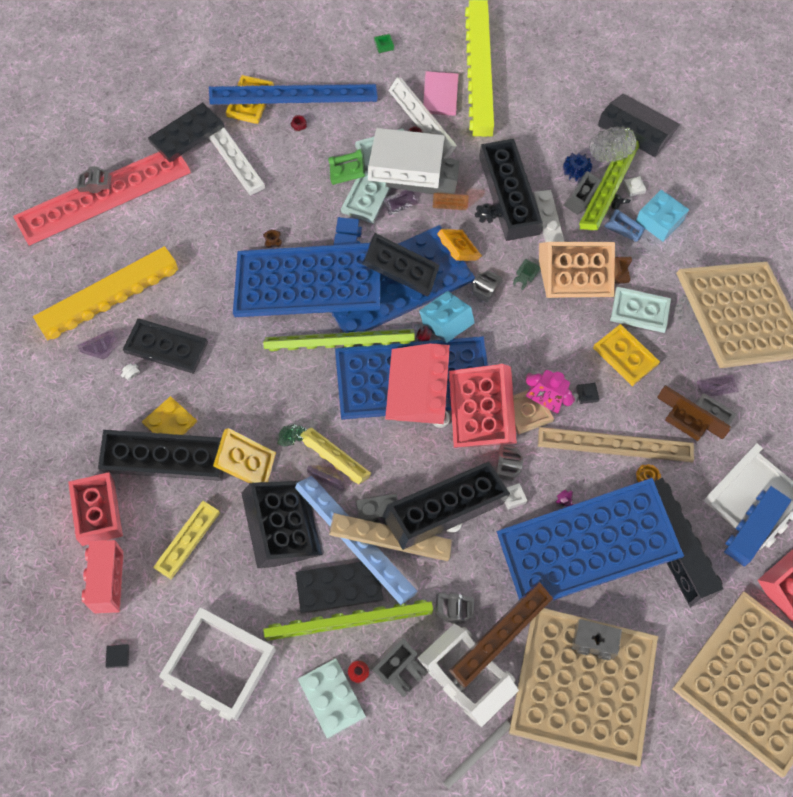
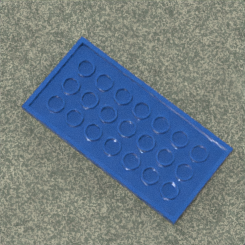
M440 225L398 243L440 265L429 296L427 297L381 274V310L331 312L343 333L370 331L434 301L447 291L451 293L474 281L475 276L464 261H456L451 256L448 248L441 243V239L437 235L442 229Z
M370 243L238 251L233 316L253 317L381 310V273L362 265Z
M484 336L456 338L447 343L442 340H432L408 344L394 343L390 345L335 348L341 420L386 416L392 349L430 343L450 345L445 410L451 411L449 371L488 366Z
M653 478L496 531L519 600L538 582L552 596L553 599L551 601L684 557Z

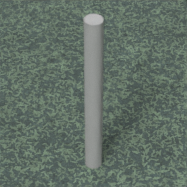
M507 720L503 722L443 781L444 785L450 789L510 729L511 724Z

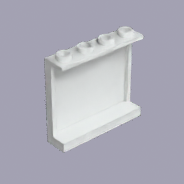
M376 128L368 165V181L438 188L445 135Z
M756 444L703 501L736 528L741 519L746 520L748 517L745 513L752 504H757L758 500H756V497L762 489L766 491L772 486L789 497L792 501L760 547L761 550L764 546L769 548L776 541L774 536L777 532L782 534L788 527L786 522L789 519L793 521V481L759 453L763 448Z

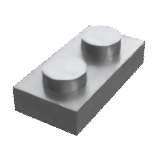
M705 393L702 394L696 405L728 425L731 424L737 413Z

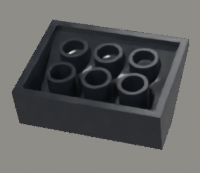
M621 94L610 102L601 113L598 126L624 141H638L640 150L656 158L680 124L631 97Z
M300 481L250 483L241 492L257 569L277 567L322 556L311 505L295 488Z

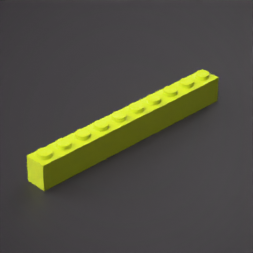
M469 0L468 7H465V17H468L465 21V29H468L466 31V41H469L466 45V53H469L467 55V66H470L467 69V78H470V81H468V91H471V94H468V104H471V107H469V117H472V120L469 121V130H472L473 136L493 137L494 112L488 0Z

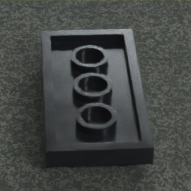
M202 102L149 136L148 140L170 163L224 128V122Z
M374 233L362 265L427 297L431 293L440 266L377 233Z
M138 318L123 347V351L133 356L194 374L208 344V340Z
M363 562L295 572L301 614L383 601L381 582Z

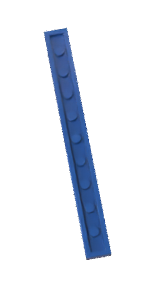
M376 84L209 87L210 105L377 102L378 98Z

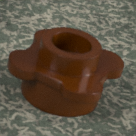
M276 230L265 232L263 234L265 238L264 245L268 248L274 245L280 246L282 244L280 240L281 233Z

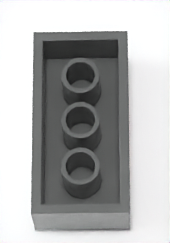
M442 158L438 188L386 183L385 187L454 198L460 161L452 158Z

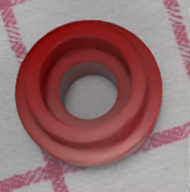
M354 661L348 668V676L355 683L364 682L369 676V667L363 661ZM356 668H361L363 670L361 675L355 674L354 671Z

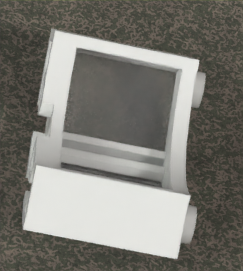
M453 624L418 657V660L431 677L444 687L443 690L454 702H457L473 721L482 727L519 690L514 684L515 678L508 671L503 672L492 661L467 687H462L449 669L475 643L471 639L472 634L466 627L461 628Z

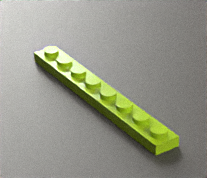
M621 141L579 223L580 229L598 230L639 148L638 141Z
M414 329L265 337L263 345L264 349L278 351L280 348H288V350H297L299 347L316 349L317 346L334 348L336 345L353 347L355 344L371 346L373 343L390 345L392 342H400L401 344H408L411 341H415Z
M418 600L413 605L406 606V603L401 605L399 603L395 604L394 608L385 609L384 606L373 608V611L370 612L356 610L351 615L345 616L343 613L331 615V618L313 617L308 622L294 620L289 622V625L283 626L280 623L268 625V628L264 629V637L266 641L430 615L433 613L432 601Z

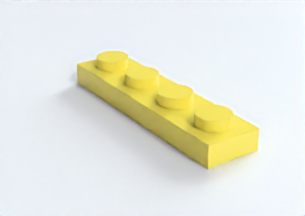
M312 427L301 432L299 439L307 447L315 450L321 458L328 460L337 470L345 473L351 481L361 484L370 477L371 472Z
M202 501L154 565V569L172 580L219 516V510Z

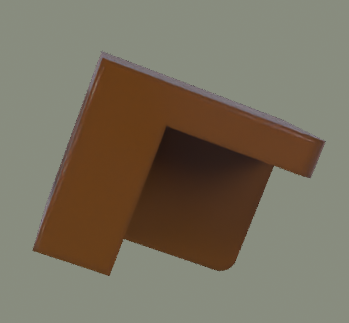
M615 257L614 284L630 282L628 267L632 262V257Z

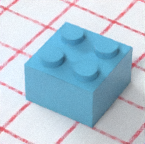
M660 190L640 210L636 222L664 242L685 220L689 209L663 190Z
M449 291L419 310L423 325L428 326L432 333L445 343L475 323L471 307Z

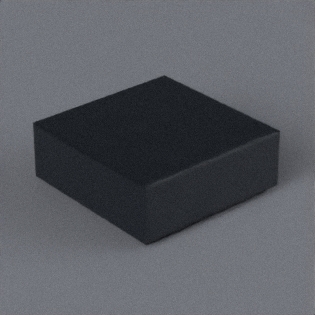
M129 645L106 646L105 667L107 669L129 667Z

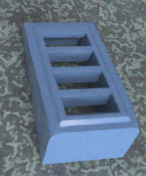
M618 209L610 215L604 225L607 229L635 242L639 240L645 229ZM634 228L637 229V232L635 234L632 233Z

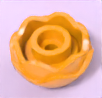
M650 464L641 465L636 472L638 482L653 478L655 481L661 478L658 468Z

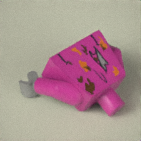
M528 368L523 375L526 378L527 384L531 386L526 397L558 414L563 404L565 406L576 404L579 395L569 390L570 382L564 379L563 373H553L545 370L540 374Z

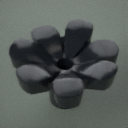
M615 194L611 207L618 209L620 204L630 203L631 200L624 199L622 196Z
M487 203L483 204V207L478 205L475 217L479 218L481 223H484L485 220L488 223H492V218H497V213L494 212L496 208L494 205L490 206Z

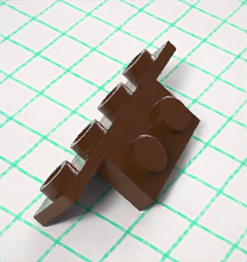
M666 385L657 396L659 400L673 408L665 421L696 441L700 440L706 430L720 439H724L732 428Z

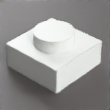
M641 177L624 180L623 184L629 197L646 193Z
M520 483L507 487L510 492L509 497L505 501L508 510L527 503Z

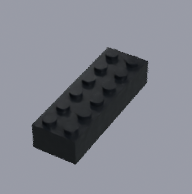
M508 139L481 144L479 159L505 240L509 241L540 235L543 222L515 140Z
M103 430L98 469L103 473L109 472L111 474L223 481L224 471L213 466L222 437Z
M488 461L388 504L382 516L400 547L404 550L503 505L510 492Z
M664 478L655 480L654 483L684 555L682 558L667 562V565L691 608L716 596L724 589L722 587L723 583L721 578L715 574L710 558L704 554L699 538L695 537L692 532L690 521L685 519L680 503L674 499L670 485L665 482Z

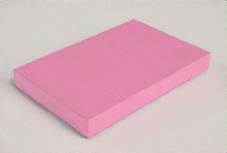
M426 71L423 105L431 114L456 116L458 74Z

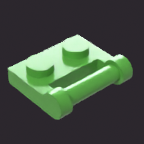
M362 149L338 157H329L330 181L333 185L365 177V161ZM357 159L356 161L337 166V164Z

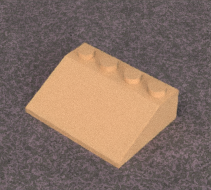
M615 242L539 243V264L547 298L614 297Z

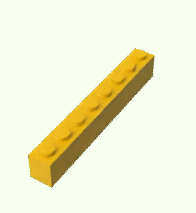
M164 246L32 317L47 341L56 339L61 333L75 329L81 322L93 319L94 315L108 311L111 306L117 303H123L129 296L141 293L144 288L150 285H156L166 276H173L178 271L176 261Z

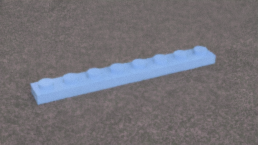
M313 476L297 483L295 488L330 527L334 513L349 516ZM341 538L400 605L415 596L417 590L376 545Z

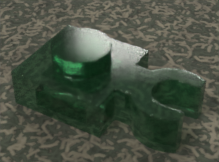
M525 259L516 272L518 276L514 278L513 285L515 286L517 282H521L523 284L521 290H524L527 280L532 283L540 271V266Z
M295 424L283 426L279 432L277 444L286 447L294 445L296 440L301 442L303 437L300 435L307 429Z

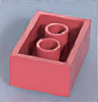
M110 473L69 481L77 541L82 546L89 545V541L123 537L115 481Z
M115 540L89 541V548L85 550V559L88 562L87 568L84 569L83 573L86 587L82 591V602L93 613L120 612L124 551Z

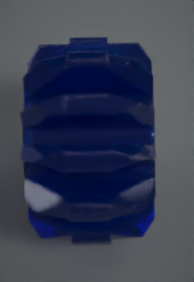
M579 152L577 155L571 153L570 156L565 158L563 163L564 176L569 175V180L575 178L577 182L587 171L591 173V158H586V154L580 155Z

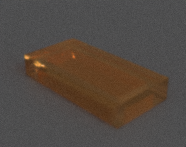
M434 193L432 207L467 210L469 195Z

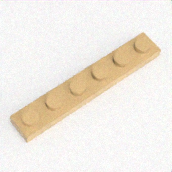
M336 513L332 516L329 533L331 536L444 561L450 559L451 539L433 536L402 550L388 525Z

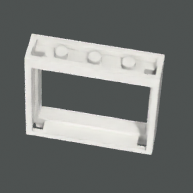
M200 607L159 677L164 681L162 685L173 691L176 687L182 691L181 695L191 701L193 698L201 701L199 705L209 711L214 708L220 711L218 716L229 722L231 718L237 721L276 650L269 643ZM202 621L263 653L232 709L171 676L173 669Z

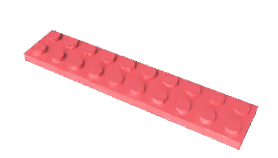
M157 152L111 172L110 189L101 190L99 193H91L89 191L79 192L75 188L13 217L27 244L30 246L191 172L182 156L169 163Z

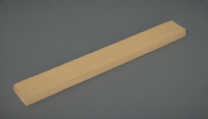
M539 427L538 447L692 463L694 461V443L544 427Z

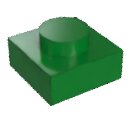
M390 34L374 37L378 53L394 50Z

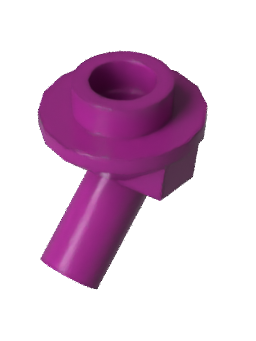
M564 490L559 493L556 503L565 505V508L573 505V491Z

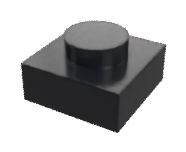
M596 383L578 384L576 386L580 404L599 402Z

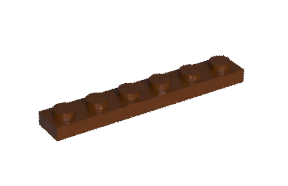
M540 582L536 583L449 669L462 687H467L553 599Z

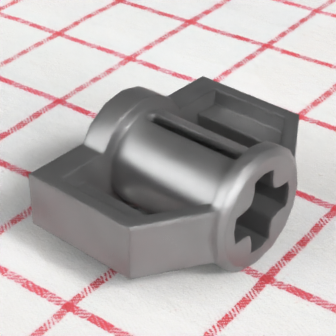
M91 166L79 175L77 189L79 192L89 191L91 193H99L101 190L110 189L111 174L100 167ZM104 174V181L101 182V176Z
M491 271L477 274L472 284L473 296L488 303L502 283L503 277Z
M500 445L496 473L500 479L514 481L521 474L524 458L518 447ZM503 453L517 455V457L505 456ZM501 469L513 470V471H517V472H516V473L504 472V471H501Z
M438 593L436 594L435 613L447 623L461 624L474 616V598L461 594ZM444 600L448 601L447 616L443 613ZM462 602L466 603V618L462 619Z

